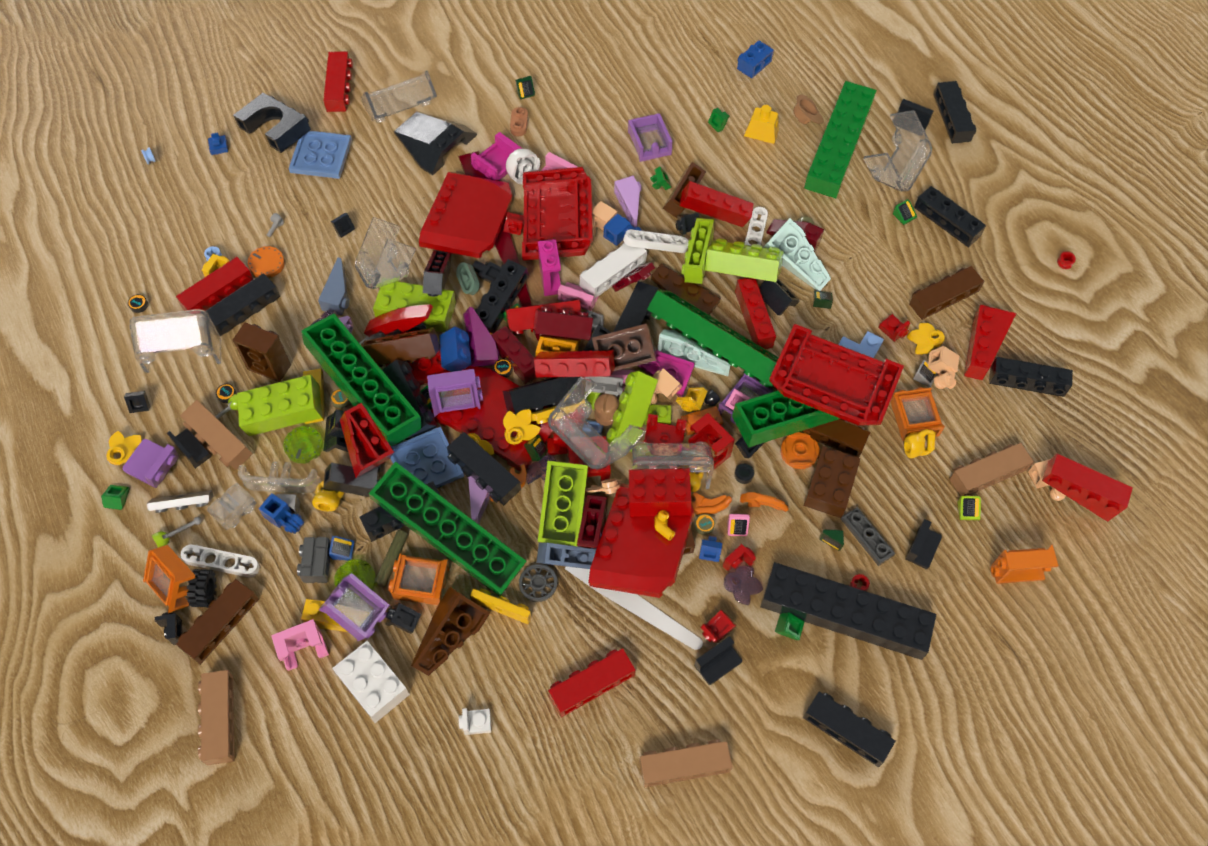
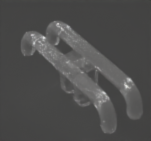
M272 462L269 477L251 476L249 472H246L245 465H240L238 468L240 480H242L246 488L253 491L305 494L315 491L321 481L315 469H311L308 477L305 479L289 478L291 471L290 462H285L280 478H277L278 462Z

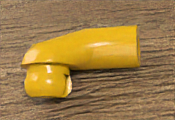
M661 510L655 516V530L670 541L674 537L675 532L667 526L669 514Z

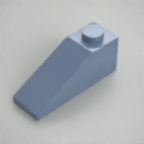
M338 257L318 302L322 311L343 315L344 310L349 306L345 269L342 259Z
M539 543L536 563L590 569L597 549Z

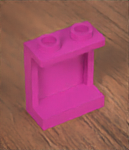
M499 132L495 135V143L479 155L474 152L471 154V164L474 169L482 172L486 178L499 181L508 174L506 171V161L509 155L521 147Z
M556 240L538 241L539 268L544 296L558 295V289L561 285L559 277L561 265Z

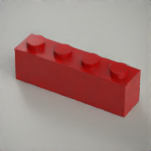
M348 51L328 52L323 99L326 112H346L347 105L350 104L348 92H351L349 80H352L350 68H353L352 58H349Z
M690 181L682 190L679 206L744 227L752 218L754 203Z
M235 257L178 294L176 298L185 312L194 320L201 316L204 311L254 279L246 265L238 257Z
M738 279L735 294L751 340L764 349L773 348L776 334L756 279Z
M580 300L505 309L507 326L511 332L513 331V335L523 334L524 330L531 329V332H533L536 309L541 310V307L552 308L553 312H559V309L570 310V314H577L578 311L581 312Z
M613 350L539 352L534 358L536 377L611 376L615 369Z
M623 648L619 651L617 649L610 651L603 660H594L588 664V668L585 670H577L569 675V679L563 682L561 680L550 686L551 689L548 690L549 698L561 718L635 676L636 669Z

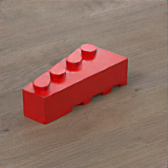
M985 305L979 306L973 318L964 376L978 380L984 379L1017 313Z
M1058 453L1048 461L1042 479L1043 482L1107 522L1128 507L1133 489L1131 486Z

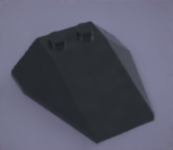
M417 111L394 131L419 167L432 176L444 166L442 156L459 141L467 145L477 136L476 132L465 125Z

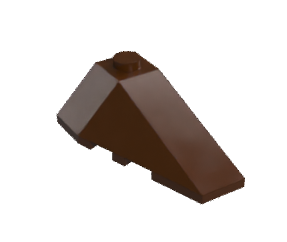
M449 587L435 610L411 666L429 676L448 659L449 654L456 648L462 647L464 645L463 642L468 637L475 635L481 629L490 612Z

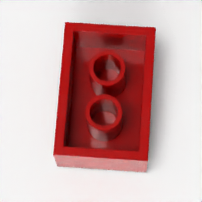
M690 468L629 470L630 517L656 516L661 510L666 511L669 516L691 515Z

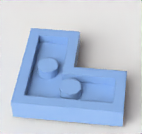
M867 331L860 344L843 336L838 345L874 358L884 339Z

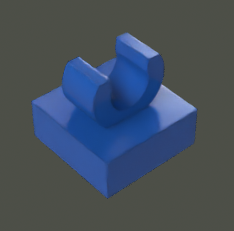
M212 133V137L208 138L211 155L228 152L225 135L219 136L218 133Z
M709 536L708 540L702 539L699 559L719 562L722 543L716 542L717 537Z

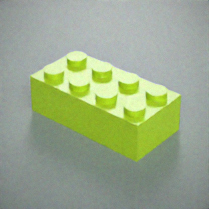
M716 239L707 249L705 270L776 282L781 273L784 251H780L776 247L767 249L762 248L758 244L748 246L739 241L730 243L725 239Z
M383 279L373 311L375 317L399 308L431 304L433 308L429 318L422 323H424L426 329L434 327L435 331L445 333L448 331L456 301L454 291L444 289L442 295L433 297L423 293L422 285Z
M311 374L237 393L239 427L248 436L322 418L320 387Z
M555 461L547 462L538 542L577 546L583 513L588 465Z

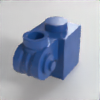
M616 214L604 225L603 237L617 246L623 241L627 230L642 231L640 227H633L627 218Z
M272 493L258 508L266 520L278 528L283 526L286 532L296 534L304 524L299 514H292L288 504Z

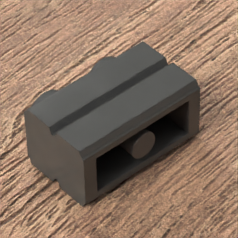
M305 537L303 545H300L299 556L302 557L301 564L297 565V575L300 576L304 583L328 582L329 550L331 544L329 538Z

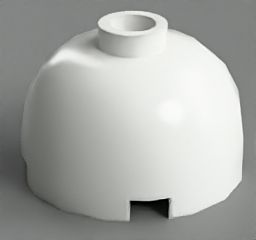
M520 148L515 150L506 161L508 175L518 184H523V172L538 171L540 168V159L528 149Z

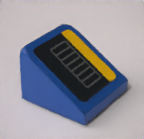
M332 536L329 556L332 560L352 561L355 541Z

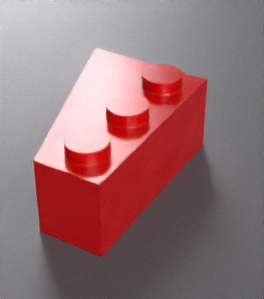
M362 403L344 412L340 423L355 478L388 461L394 451Z

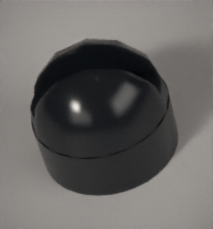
M711 389L707 392L704 402L709 406H714L720 401L719 396Z

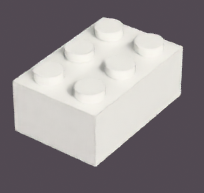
M368 641L332 668L374 723L410 695L406 687Z

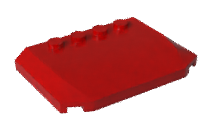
M583 167L523 172V261L539 259L538 241L556 240L559 257L585 255L593 242L592 181L584 172Z
M448 172L421 229L419 247L481 258L483 252L486 250L490 251L494 247L512 203L509 183Z
M794 324L770 376L769 381L787 398L858 426L881 425L904 365L885 359L884 362L814 336L811 334L812 330Z
M466 367L465 370L474 369L475 377L479 376L481 388L478 389H482L483 400L480 401L481 409L475 407L440 412L435 417V421L444 427L448 425L461 434L463 432L466 434H477L481 440L488 441L492 445L494 453L505 459L509 466L521 471L520 465L524 464L525 469H527L532 463V459L524 444L529 440H522L518 444L508 443L504 436L506 429L503 425V418L507 413L503 391L520 386L489 368ZM470 388L449 390L443 397L471 393ZM549 405L543 406L544 409L550 407ZM551 417L548 418L546 423L537 424L536 421H531L530 424L540 427L537 435H540L544 444H546L547 439L556 431V425L561 424V419H553ZM513 431L511 433V437H515L517 435L516 431Z
M622 483L620 488L617 489L590 567L589 586L660 598L663 595L662 592L668 586L671 587L676 581L695 515L692 502L691 515L669 516L667 519V526L675 532L674 537L669 541L655 530V516L630 517L629 484Z

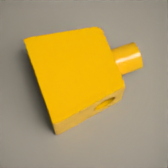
M769 105L755 108L744 136L775 144L779 132L778 113L771 111Z

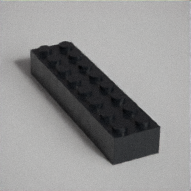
M776 562L772 566L760 606L779 614L790 612L807 623L920 660L929 652L937 615Z

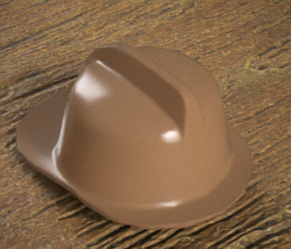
M805 95L797 96V103L794 106L793 112L801 124H807L810 121L822 124L824 119L817 110L815 103Z
M604 393L596 399L594 409L597 423L603 426L613 424V415L618 410L620 395L617 397Z

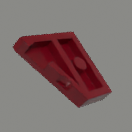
M650 262L636 267L612 285V288L617 292L634 282L636 283L641 279L645 280L652 275L650 272L655 269L653 263Z

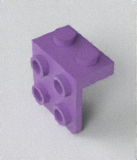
M143 439L122 469L125 473L157 488L179 456L175 448L168 444L163 448L148 439Z

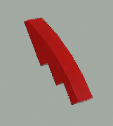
M431 304L415 305L381 314L369 321L364 334L371 337L382 331L385 335H388L396 329L405 333L427 320L433 306Z

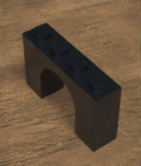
M265 93L260 94L233 115L239 128L248 134L267 121L280 119L281 121L265 133L270 147L280 153L311 130L308 124L309 120L304 114L298 113L294 108L286 106L283 102H279L273 96Z
M336 409L331 415L328 435L344 438L340 419L345 411ZM331 462L325 469L323 488L370 497V491L379 482L377 473L380 470V465L355 478L353 467Z

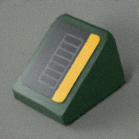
M531 76L515 80L516 92L520 99L535 96Z
M814 291L813 307L831 309L833 304L832 293Z
M540 435L535 436L524 444L532 461L541 460L548 452Z
M827 529L822 531L819 539L836 550L841 551L844 546L843 531Z

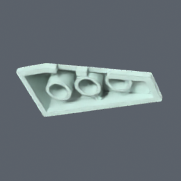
M789 218L763 248L776 247L780 251H784L782 266L815 290L821 291L831 278L821 260H818L814 253L813 246L807 241L804 231Z
M664 329L660 333L658 351L693 362L696 368L728 377L731 365L724 359L715 356L708 349L699 346L695 341L686 338L675 330Z

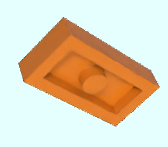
M717 406L681 416L682 420H687L686 435L695 434L694 431L690 430V426L707 413L722 426L723 420Z

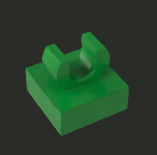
M715 108L711 113L708 123L717 132H722L730 116L719 108Z
M660 166L654 169L656 175L650 177V180L655 183L652 187L655 190L661 188V186L665 190L670 189L672 186L668 174Z

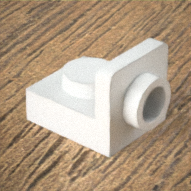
M467 708L462 709V715H459V728L463 729L465 735L491 733L490 709L468 711Z

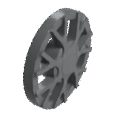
M531 565L520 575L519 588L523 596L528 600L542 602L552 597L555 593L557 577L554 571L546 565ZM535 569L536 575L531 576L529 571ZM542 569L548 571L545 577L540 574ZM553 577L554 583L547 584L546 579ZM523 578L530 579V584L522 583ZM531 587L533 591L528 595L525 590ZM545 587H548L552 591L549 594H547L544 591ZM541 591L542 597L536 598L535 592Z

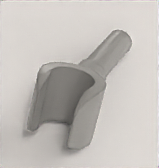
M277 213L271 216L270 220L273 224L266 235L268 237H271L277 226L280 227L284 224L283 219Z

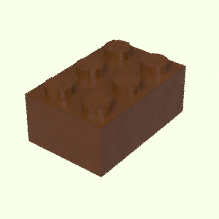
M245 322L233 338V342L247 370L276 382H281L291 363L277 333L274 331L268 332L256 324L251 325Z
M649 324L592 338L595 351L613 350L614 371L658 360Z
M823 446L803 506L842 518L847 508L861 458Z

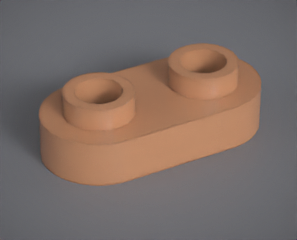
M516 107L511 112L510 132L514 136H523L527 132L528 112L523 107Z

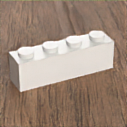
M623 243L620 248L610 252L603 260L597 261L593 267L584 270L580 275L579 286L587 294L594 296L595 299L636 267L646 263L647 251L644 248L631 247Z

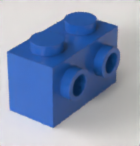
M758 40L746 52L739 55L737 70L752 79L772 62L774 49Z
M453 327L439 336L441 365L443 369L455 372L471 365L468 332Z

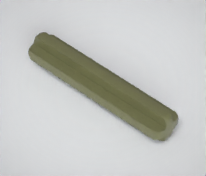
M402 530L396 532L375 579L376 585L386 586L393 571L394 562L398 559L408 537L407 532Z

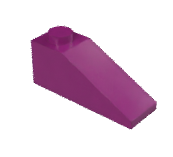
M469 307L463 314L465 330L469 335L471 366H492L499 359V350L496 348V342L473 307Z

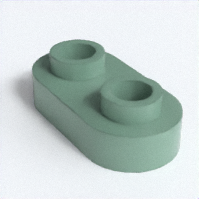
M460 263L456 270V276L462 291L465 294L474 295L479 290V280L474 268L469 263Z

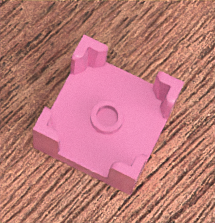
M313 619L271 635L278 659L280 661L284 660L288 671L298 667L294 652L307 646H315L319 658L329 655L323 634Z

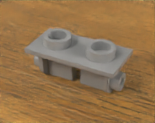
M610 376L585 377L583 390L587 391V393H605L618 397L623 391L624 378Z

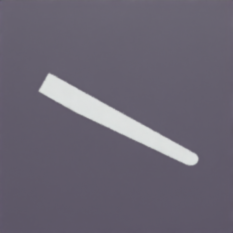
M565 567L568 572L589 586L590 569ZM591 587L690 648L698 650L702 647L703 642L698 636L639 595Z

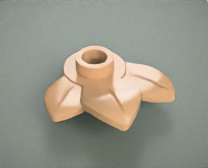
M607 479L601 482V486L591 485V488L585 489V491L589 493L604 491L605 494H613L620 488L621 480Z

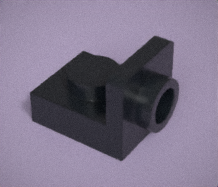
M398 603L394 607L391 606L387 611L385 625H393L411 634L418 623L421 613Z
M166 612L162 616H156L155 622L160 627H164L165 638L173 645H176L179 637L182 635V619L173 612Z

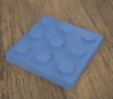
M317 131L307 132L297 142L289 166L290 173L340 179L352 142L351 135Z
M441 426L391 447L394 451L390 457L392 463L397 462L424 484L433 481L436 488H439L464 477L461 467L458 464L454 465L447 457V446L449 443Z

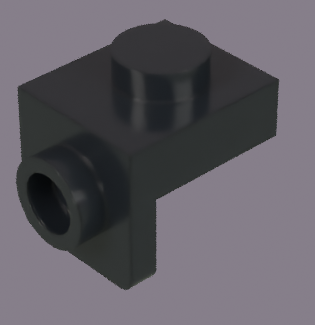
M699 213L677 215L678 220L675 221L677 231L682 235L691 232L692 227L694 228L696 218H700Z

